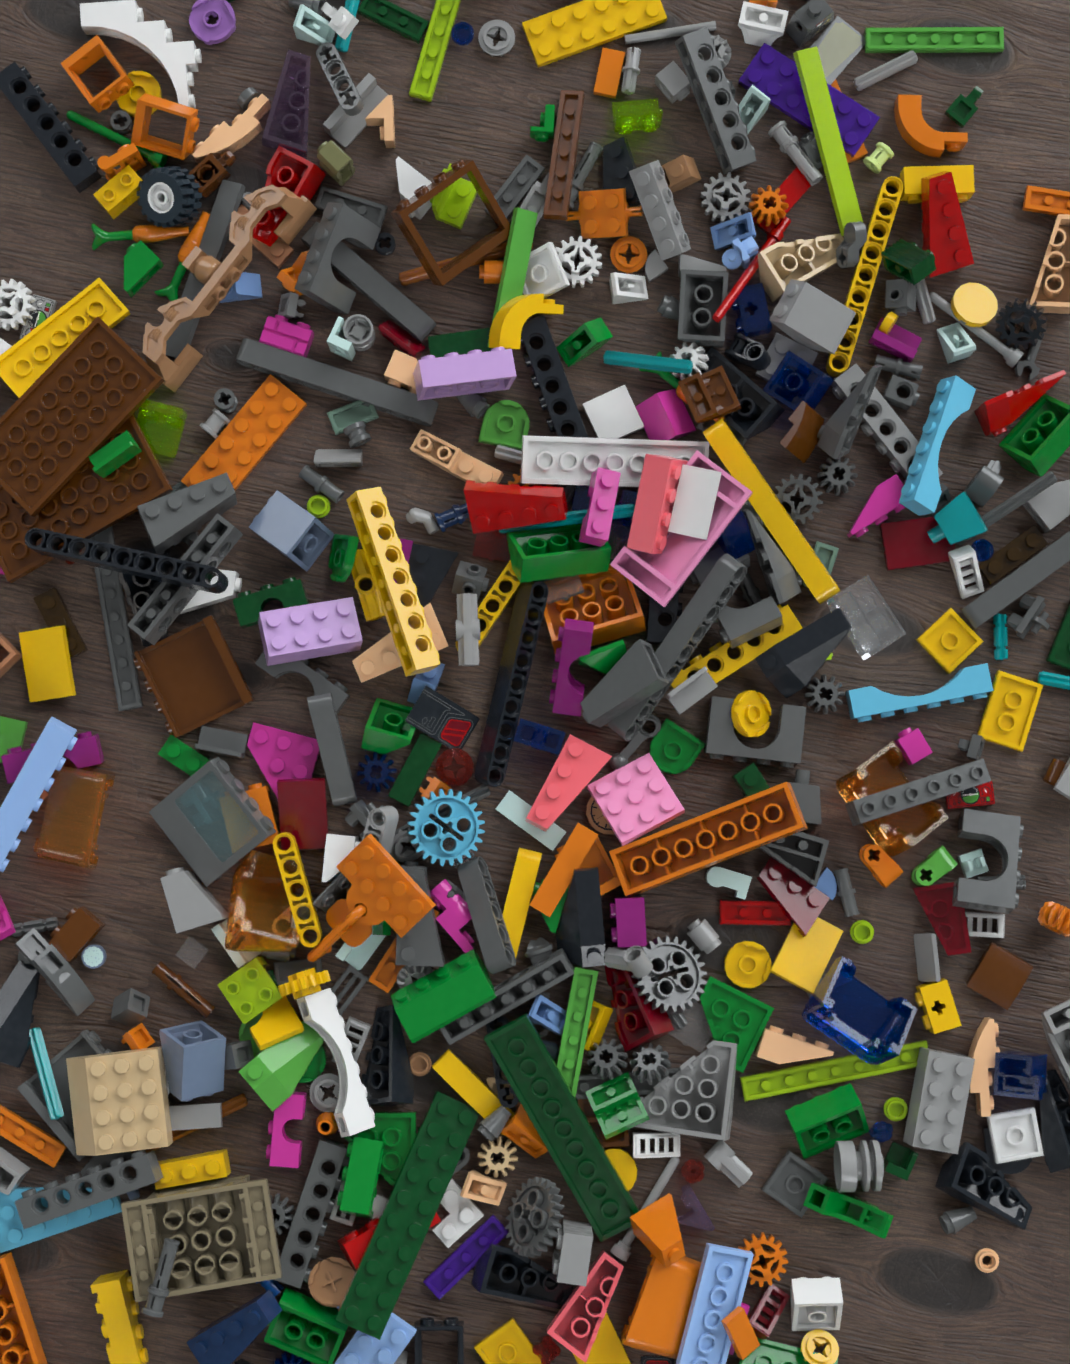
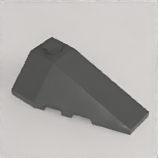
M882 365L873 366L828 422L821 426L817 438L820 439L817 446L832 458L837 460L850 452L883 367Z

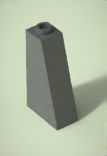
M641 639L636 641L580 703L584 710L582 712L583 717L587 723L601 728L669 684L651 644Z

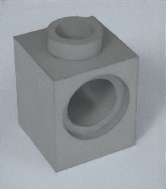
M674 61L656 74L654 83L671 103H674L677 99L679 101L683 100L690 93L691 85L688 77Z

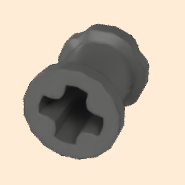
M222 388L214 395V402L220 411L232 413L236 410L238 400L231 390ZM224 397H227V398L229 399V400H228V401H229V404H228V405H225V404L223 403V402H224V400H223Z

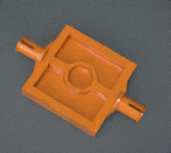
M626 188L579 191L578 211H569L568 215L574 216L568 217L566 221L579 220L582 239L629 236L628 222L630 217L643 216V212H634L643 209L642 206L629 207L626 200Z

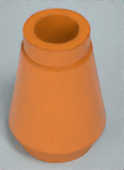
M323 1112L316 1119V1128L322 1135L330 1136L338 1130L334 1113ZM322 1123H328L330 1129L326 1130V1128H323Z

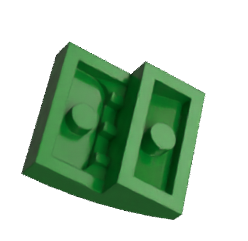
M629 1072L585 1091L606 1140L650 1120Z

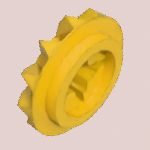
M815 1329L809 1331L803 1337L800 1352L804 1356V1361L810 1364H834L839 1355V1346L836 1339L829 1332ZM814 1344H816L818 1347L824 1346L826 1344L822 1352L823 1355L821 1353L813 1354L816 1348Z

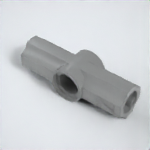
M457 594L456 641H458L459 666H479L480 619H478L477 594Z

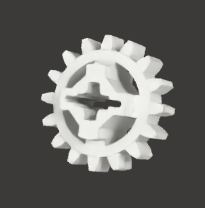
M571 236L569 243L562 240V248H555L561 264L571 272V275L566 271L565 274L568 281L572 282V288H575L576 283H580V286L583 288L586 280L592 284V275L598 277L599 271L597 269L602 268V263L598 261L602 258L601 253H596L598 246L591 247L590 239L585 243L582 242V236H579L578 241H574V238ZM575 248V249H574L572 252H570L569 254L566 253L568 250ZM583 249L587 251L591 257L586 256L583 252ZM577 254H579L580 262L577 270H575L574 261L577 258ZM583 271H588L586 274L579 276Z
M4 279L1 280L0 328L3 327L6 331H9L11 327L18 330V324L20 323L26 326L25 319H32L33 317L29 313L36 310L31 305V303L36 301L33 296H30L32 291L27 287L25 288L26 285L22 282L17 283L14 279H10L8 284Z

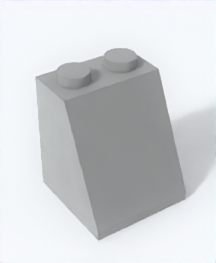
M791 279L777 306L774 308L769 321L797 343L812 350L835 354L856 312L809 283Z
M183 867L165 871L166 876L160 878L176 933L229 918L228 912L191 870L184 871Z

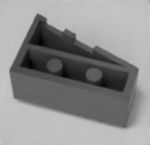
M797 832L761 846L759 849L816 887L829 840Z

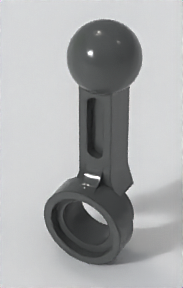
M651 713L647 719L655 723L656 728L654 731L646 732L642 727L620 753L612 755L609 764L614 771L628 764V758L645 739L658 734L661 728V721L655 714Z

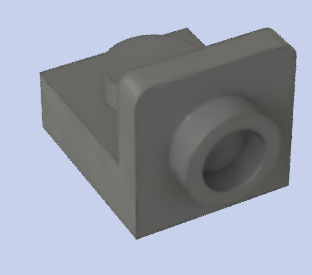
M808 132L800 138L801 141L798 144L814 166L819 169L823 165L815 134Z

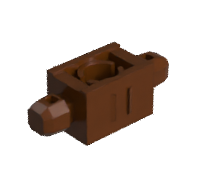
M230 150L220 154L219 159L210 153L189 172V175L193 174L195 176V183H199L198 179H200L204 184L202 186L199 183L200 188H198V192L202 193L203 197L207 198L221 185L223 179L227 180L231 176L225 169L227 166L230 167L236 160V157ZM215 165L219 172H217L212 166ZM213 171L212 178L204 180L206 172Z

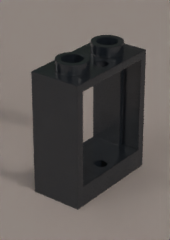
M426 1317L416 1321L415 1364H422V1331L457 1330L458 1364H464V1321H458L457 1317H446L444 1321H434V1318Z

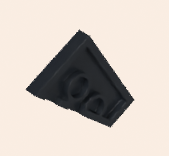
M621 137L603 146V190L626 188V200L629 207L640 205L641 203L629 171L636 169V165L627 139Z
M413 543L409 559V572L413 583L416 585L417 596L423 607L431 603L436 591L459 555L458 552Z

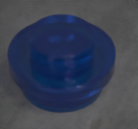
M466 22L455 24L451 30L452 40L461 46L468 45L474 38L473 27Z
M978 539L971 546L976 551L977 560L980 562L990 559L994 554L993 545L986 539Z
M884 1121L873 1124L869 1130L870 1136L874 1140H878V1142H885L893 1136L892 1125Z

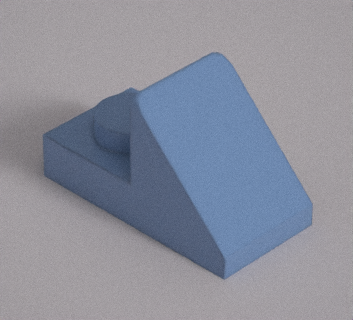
M751 212L710 227L714 248L719 251L732 246V241L736 238H739L740 242L750 236L753 239L756 236Z
M242 272L240 279L232 285L226 297L219 303L263 298L260 274Z
M440 663L439 666L429 672L416 674L407 701L415 704L425 686L436 691L445 664Z
M538 994L528 1014L529 1019L533 1024L542 1025L556 1035L562 1036L566 1010Z

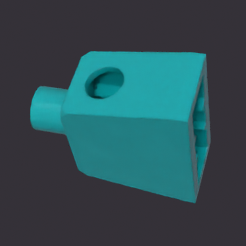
M962 492L934 515L938 525L927 531L934 544L946 537L950 545L985 533L988 529L968 494Z

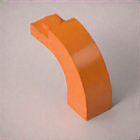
M898 94L894 104L896 125L903 139L913 149L924 155L940 158L944 149H947L949 152H957L965 147L968 142V133L940 132L934 130L925 122L921 109L922 95Z

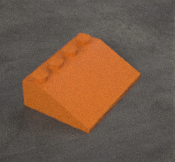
M610 564L609 570L605 572L582 574L573 577L567 576L545 582L549 592L543 616L555 656L556 649L562 647V641H558L559 627L565 626L566 618L594 622L591 646L646 631L644 615L633 583Z

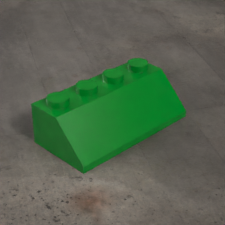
M582 523L507 532L512 569L520 583L608 571L612 548L608 541L602 547L579 542Z
M474 949L445 964L444 967H439L408 986L399 989L391 994L395 1012L412 1043H415L496 998V994L486 966Z

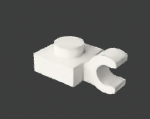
M325 2L321 7V10L331 18L328 25L340 37L346 40L359 20L343 6L337 10L328 2Z

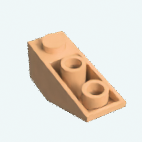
M770 1025L769 1029L764 1028L755 1051L757 1057L777 1064L828 1057L834 1054L832 1050L828 1049L829 1044L817 1040L815 1044L806 1042L807 1037L797 1033H793L792 1037L783 1034L784 1029Z

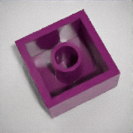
M644 897L613 898L614 903H609L610 917L615 918V927H611V941L616 942L617 947L647 946Z

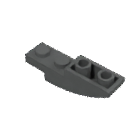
M35 928L31 929L14 944L46 979L45 982L76 1016H79L95 1001L89 989L70 964L52 944H48Z

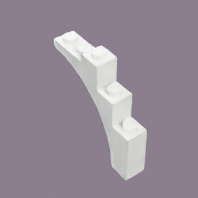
M136 0L80 3L81 27L86 35L115 37L143 49L165 69L171 78L177 93L178 104L195 109L194 94L191 95L190 86H194L193 72H198V63H202L201 50L196 48L194 41L173 42L172 30L167 27L164 20L144 22L143 9L138 7Z

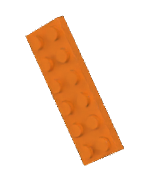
M270 374L184 476L181 482L189 487L227 472L236 491L303 411L307 403Z

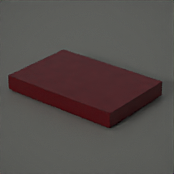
M934 516L880 524L887 571L950 562L948 552L956 549L955 544L950 545L946 537L935 544L932 542L927 531L938 525Z
M325 778L278 780L280 833H291L296 839L298 849H325L326 834H329ZM281 837V849L288 850L291 845L290 840L287 837Z

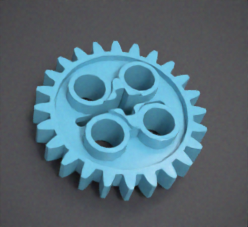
M439 789L438 796L431 791V799L428 800L422 796L421 799L424 804L421 806L415 803L414 805L418 812H410V815L415 817L414 821L407 822V824L414 828L407 832L410 835H415V838L410 843H418L419 845L415 851L420 852L423 850V859L430 855V863L432 864L437 859H439L440 866L444 865L445 860H448L450 866H453L454 859H457L459 863H463V855L471 858L469 850H478L474 843H482V840L477 837L478 834L485 833L484 830L479 829V825L484 824L485 821L478 820L477 818L482 814V811H474L477 806L476 802L468 804L470 796L461 799V791H458L455 796H453L452 789L448 790L447 795L444 794L443 789ZM442 804H447L450 808V812L446 817H440L438 814V808ZM429 814H433L446 824L450 821L449 827L460 834L463 840L460 841L450 832L444 831L442 833L443 827L429 818ZM462 818L468 820V828L465 831H459L457 828V822ZM433 823L435 825V833L432 836L424 834L423 830L426 824ZM448 837L454 840V847L451 850H445L442 846L443 841Z

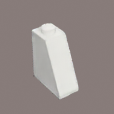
M220 570L228 578L227 589L220 594L198 590L180 614L236 598L237 592L241 591L242 578H239V574L236 571ZM218 576L212 578L211 585L217 582Z

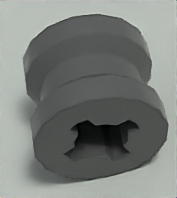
M364 421L353 423L343 429L344 434L349 437L348 443L350 448L361 446L372 439L370 434L366 433Z

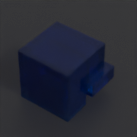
M1012 1050L995 1052L993 1095L1043 1100V1093H1046L1047 1054Z

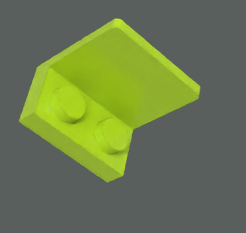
M452 163L449 164L447 169L444 168L442 172L446 173L451 170ZM459 178L430 199L436 220L462 229L477 195V191L470 181Z
M263 956L254 958L218 984V987L243 1024L248 1023L282 998L278 987L264 968L268 963Z

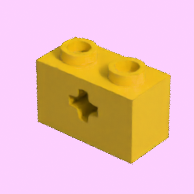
M128 164L93 195L114 220L140 198V196H137V191L141 189L138 185L143 180Z
M941 978L939 982H928L916 986L917 993H914L917 1005L923 1008L924 1016L921 1017L926 1030L929 1029L931 1033L937 1034L962 1026L947 979ZM934 1001L941 1004L938 1007V1012L931 1008L935 1006Z

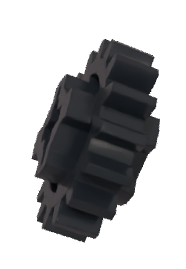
M1016 298L1014 305L1008 301L1005 308L1000 309V316H997L995 321L999 325H997L995 330L996 332H1002L999 339L1006 338L1007 346L1014 343L1015 349L1019 345H1023L1024 349H1027L1029 343L1036 346L1038 340L1043 339L1045 335L1043 332H1046L1048 327L1044 323H1046L1048 317L1041 316L1044 309L1040 308L1037 310L1036 301L1030 305L1028 304V298L1023 303H1020V300Z

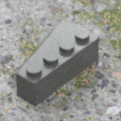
M226 472L137 507L155 553L162 555L172 545L176 546L184 537L201 529V526L212 520L217 513L221 515L235 506L237 498Z
M401 865L431 899L425 866ZM434 909L425 915L405 936L400 938L397 934L396 965L444 967L445 960Z

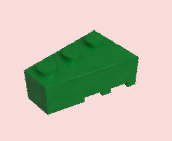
M354 1137L353 1142H349L347 1157H350L349 1166H344L342 1181H345L344 1191H339L337 1205L340 1206V1211L344 1214L373 1219L374 1212L372 1207L374 1197L376 1198L377 1196L376 1186L381 1171L385 1145L382 1141Z

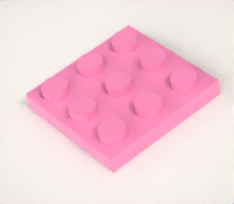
M649 753L587 785L590 794L622 846L685 813V809Z

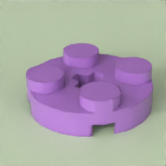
M198 0L191 8L192 11L189 16L191 30L205 44L221 43L235 32V13L232 6L226 0ZM210 15H212L214 18H219L216 21V24L212 25L207 23L209 21L208 17Z

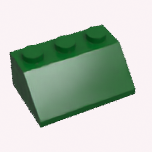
M1044 394L999 444L1000 448L1025 470L1042 477L1070 446V405Z
M851 1083L837 1087L833 1091L818 1095L807 1102L794 1105L790 1109L785 1110L789 1125L804 1159L834 1147L835 1141H849L870 1132L862 1104Z
M286 1287L279 1301L282 1311L270 1323L264 1342L315 1364H333L348 1325L334 1319L338 1309L323 1306L313 1298Z

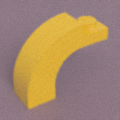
M525 294L509 300L500 308L492 322L489 334V348L520 349L521 331L526 320L536 313L563 314L564 305L555 304L553 299H544V294Z

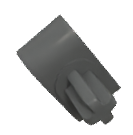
M990 460L987 466L983 465L964 490L970 500L980 507L987 503L1004 480L999 475L1002 468L999 460Z

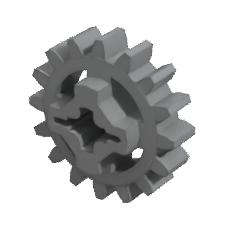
M728 172L726 177L718 173L717 180L711 176L709 179L710 184H704L703 189L705 191L701 192L700 198L705 200L701 202V207H707L704 214L709 215L711 213L713 215L712 221L720 218V223H723L725 219L730 220L742 215L741 212L747 213L748 207L746 205H749L751 199L747 196L750 195L751 191L750 189L744 190L747 182L739 183V175L733 179L731 178V172ZM719 185H723L720 189H714ZM723 195L728 196V202L723 201ZM732 207H737L735 210L728 212Z

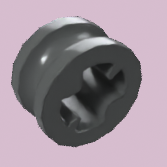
M119 110L111 115L110 124L115 132L119 134L130 132L133 122L127 112ZM119 118H123L124 121L127 120V122H124L125 126L120 127L119 124H116V122L119 123Z

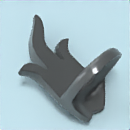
M539 937L537 940H530L525 957L530 958L531 963L534 964L552 954L553 946L542 937Z

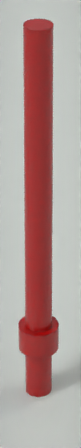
M782 218L777 227L770 231L767 235V241L759 252L782 240L784 237L783 233L791 223L789 218ZM758 253L713 314L712 319L714 321H721L759 268Z

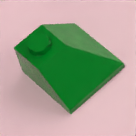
M620 640L590 651V654L577 658V661L580 665L605 676L627 650L624 641Z
M376 698L365 726L361 748L386 754L409 745L416 728L405 720L412 707Z

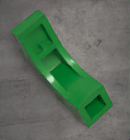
M813 1182L803 1204L822 1215L844 1220L884 1239L894 1217L862 1199Z

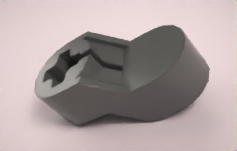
M849 222L845 225L844 241L836 248V260L840 268L857 266L859 262V249L867 241V229L863 222Z

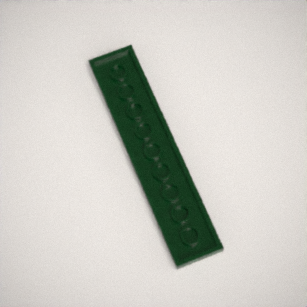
M527 1013L485 1035V1042L599 1240L602 1242L631 1227L630 1217L639 1212V1209Z
M436 1091L334 1318L335 1320L380 1340L477 1121L479 1113L474 1108Z

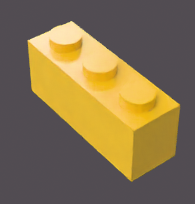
M974 165L903 167L900 173V180L903 183L901 201H908L909 204L922 202L921 178L946 171L952 172L959 203L966 202L975 193Z
M222 1149L158 1161L163 1178L155 1183V1189L227 1177L231 1173L228 1150Z

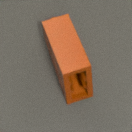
M670 1193L630 1217L633 1234L665 1268L686 1256L673 1198Z

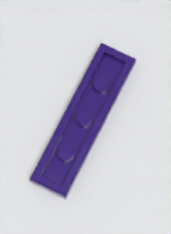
M492 1214L423 1280V1283L440 1300L477 1264L478 1259L491 1244L497 1245L507 1236L509 1231Z

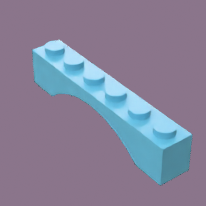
M956 375L941 379L937 385V391L930 405L927 421L923 426V432L919 444L916 446L913 462L908 470L909 474L901 490L902 494L899 503L918 516L935 513L942 492L938 473V460L942 440L952 422L970 409L976 391L974 387Z
M988 663L960 669L944 686L924 695L898 696L883 692L873 686L848 690L845 694L850 718H857L859 723L872 720L871 715L880 714L881 718L894 716V711L903 709L905 714L918 711L917 706L927 705V709L940 707L941 702L947 700L950 701V704L964 702V697L973 696V700L986 698L987 693L993 691Z

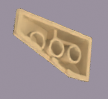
M841 233L819 236L808 240L798 239L787 243L777 242L759 252L760 283L771 301L774 302L782 297L791 279L807 282L837 264L836 248L844 241Z

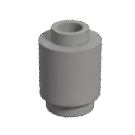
M697 918L688 926L690 931L687 935L706 954H709L721 944V941L718 939L719 935L706 919L700 921Z

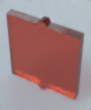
M499 530L477 533L473 556L487 558L491 562L494 560L509 562L511 559L507 533H499Z

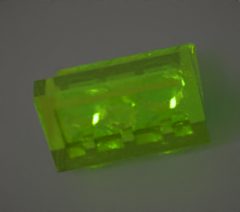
M658 98L612 102L614 133L620 132V134L626 135L636 130L654 132L660 128L663 111L661 108L659 109Z
M146 400L138 408L137 421L155 454L176 458L188 414L182 408Z

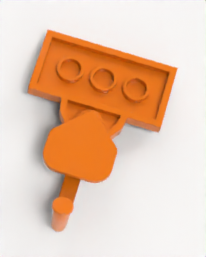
M372 834L367 835L336 866L352 886L347 892L346 899H339L328 909L326 920L333 930L308 953L307 960L315 962L326 953H330L332 945L340 937L351 947L360 946L372 934V925H378L383 921H386L402 938L436 906Z

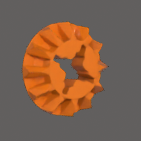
M632 236L622 237L611 248V262L618 271L627 274L638 272L646 263L647 249L638 238ZM628 246H630L631 254L635 255V257L631 258L629 264H627L626 257L622 256V254H626Z

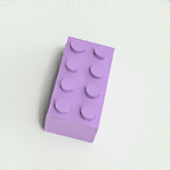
M496 347L489 352L472 350L468 354L463 355L452 352L435 358L434 355H427L418 360L413 373L418 401L509 390L517 376L512 349H505L504 347Z
M353 597L259 612L258 625L267 666L358 651L363 642Z

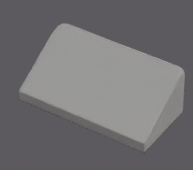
M318 449L315 451L314 464L317 467L363 466L362 449Z
M931 932L914 934L918 980L922 982H939L941 976L936 934Z

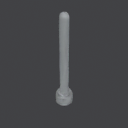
M935 292L929 293L931 302L1002 354L1008 366L1013 368L1024 353L1018 348H1008L982 327H970L965 325L966 323L962 320L959 321L952 312L950 303Z
M679 1157L670 1158L640 1211L657 1201L680 1162ZM632 1226L628 1229L623 1240L615 1243L610 1250L612 1254L625 1262L631 1255L630 1250L632 1247L630 1245L636 1237L633 1234Z

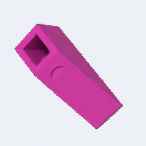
M897 474L878 485L872 491L847 534L849 538L853 535L857 538L869 531L867 526L874 522L876 525L881 524L888 519L887 514L895 510L898 513L906 508L899 503L902 494L901 490L904 485Z

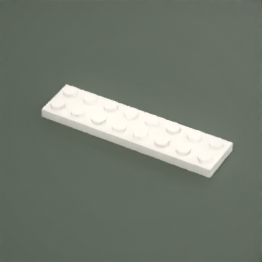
M522 435L521 483L589 485L591 474L600 467L620 472L619 486L639 487L646 454L662 455L689 461L698 450L709 459V442Z

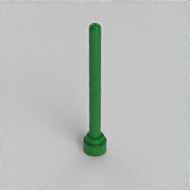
M72 110L66 114L69 120L121 146L131 144L130 139ZM136 146L141 156L147 158L151 166L160 168L166 165L168 155Z

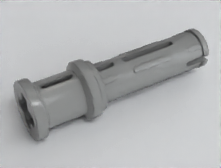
M784 120L778 122L769 130L768 135L774 137L780 145V151L788 154L810 185H816L821 181L823 175L801 149L797 136H793L786 127L787 123Z

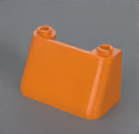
M651 1253L650 1257L652 1259L647 1267L646 1277L632 1315L629 1316V1325H624L621 1340L622 1344L677 1359L701 1262L684 1256L678 1262L665 1268Z

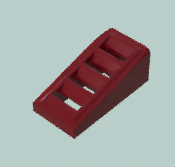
M768 1284L748 1316L756 1336L762 1340L770 1336L790 1298L787 1293L774 1284L772 1286ZM770 1294L779 1299L780 1303L778 1304L769 1297ZM765 1303L773 1307L775 1311L773 1312L772 1310L767 1308L765 1306ZM760 1312L767 1315L770 1319H765L763 1316L760 1315Z

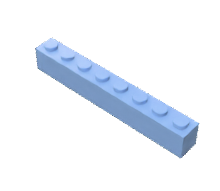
M54 717L49 719L0 807V872L2 873L10 861L6 859L9 851L14 853L21 841L17 838L21 831L26 832L32 822V819L28 818L32 810L37 812L43 802V799L40 798L44 790L48 792L55 781L51 777L55 770L60 772L66 758L63 755L66 749L71 751L78 738L74 737L77 732L75 728Z

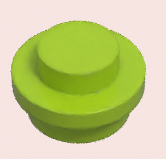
M314 495L307 503L308 512L316 518L325 517L331 508L329 500L323 495Z
M858 920L852 924L850 936L856 943L866 944L874 936L873 926L865 920Z
M891 1097L885 1102L883 1110L888 1119L900 1121L906 1117L908 1107L903 1099Z

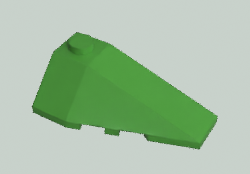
M304 1021L301 1022L304 1026V1032L266 1048L239 1071L272 1112L292 1096L296 1089L295 1087L301 1077L304 1076L307 1067L324 1042V1039Z

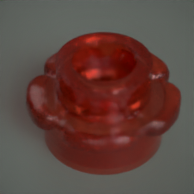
M690 1159L685 1162V1166H682L681 1173L687 1182L695 1183L704 1178L705 1174L703 1171L705 1168L700 1161L696 1162L694 1159Z

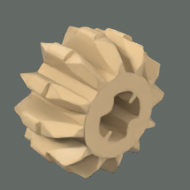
M499 1136L497 1143H494V1140L492 1142L488 1140L490 1146L482 1143L481 1148L486 1152H478L477 1156L484 1158V1160L479 1162L480 1167L488 1165L485 1169V1174H489L491 1170H494L493 1176L497 1178L498 1171L501 1170L502 1175L505 1177L507 1176L506 1167L512 1171L515 1169L511 1162L518 1161V1156L510 1154L515 1153L517 1148L515 1146L508 1148L511 1143L510 1139H507L502 1144V1136ZM502 1152V1158L504 1159L502 1161L498 1159L495 1162L492 1153L498 1154Z

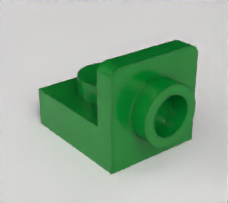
M546 104L545 112H541L540 126L543 127L531 126V138H535L538 142H547L548 139L554 140L555 105Z

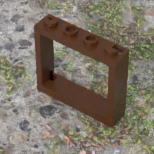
M461 159L457 163H453L451 170L446 173L441 172L433 177V182L430 185H423L416 189L413 197L409 200L407 198L401 200L396 206L397 208L390 212L434 285H445L508 239L511 225L473 160ZM467 174L497 228L440 269L408 215Z

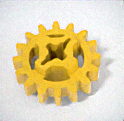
M314 967L287 976L289 982L279 985L278 989L281 997L293 994L294 999H298L322 991L320 985L330 982L331 979L328 970L316 973Z

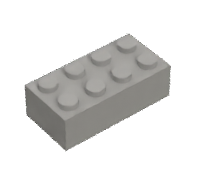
M920 1047L903 1142L913 1147L958 1154L974 1058Z

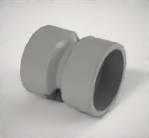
M355 314L348 317L344 322L343 334L347 341L352 342L354 350L366 351L371 348L376 337L373 324L369 318L361 314Z

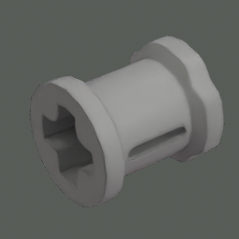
M214 408L212 415L205 423H201L199 426L216 439L218 437L217 433L226 423L229 424L230 420Z

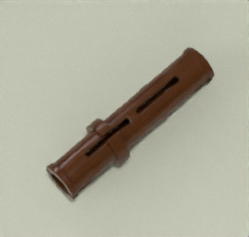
M162 961L151 972L167 985L166 988L169 991L172 989L203 1015L205 1019L214 1010L215 1006L210 1004L182 980L180 974H175L164 965ZM166 975H168L178 985H180L182 989H180L175 983H173L169 978H167ZM185 991H187V992H188L191 996H193L198 1002H200L201 1005H199V1004H198L196 1001H194L189 995H187V994L185 993Z

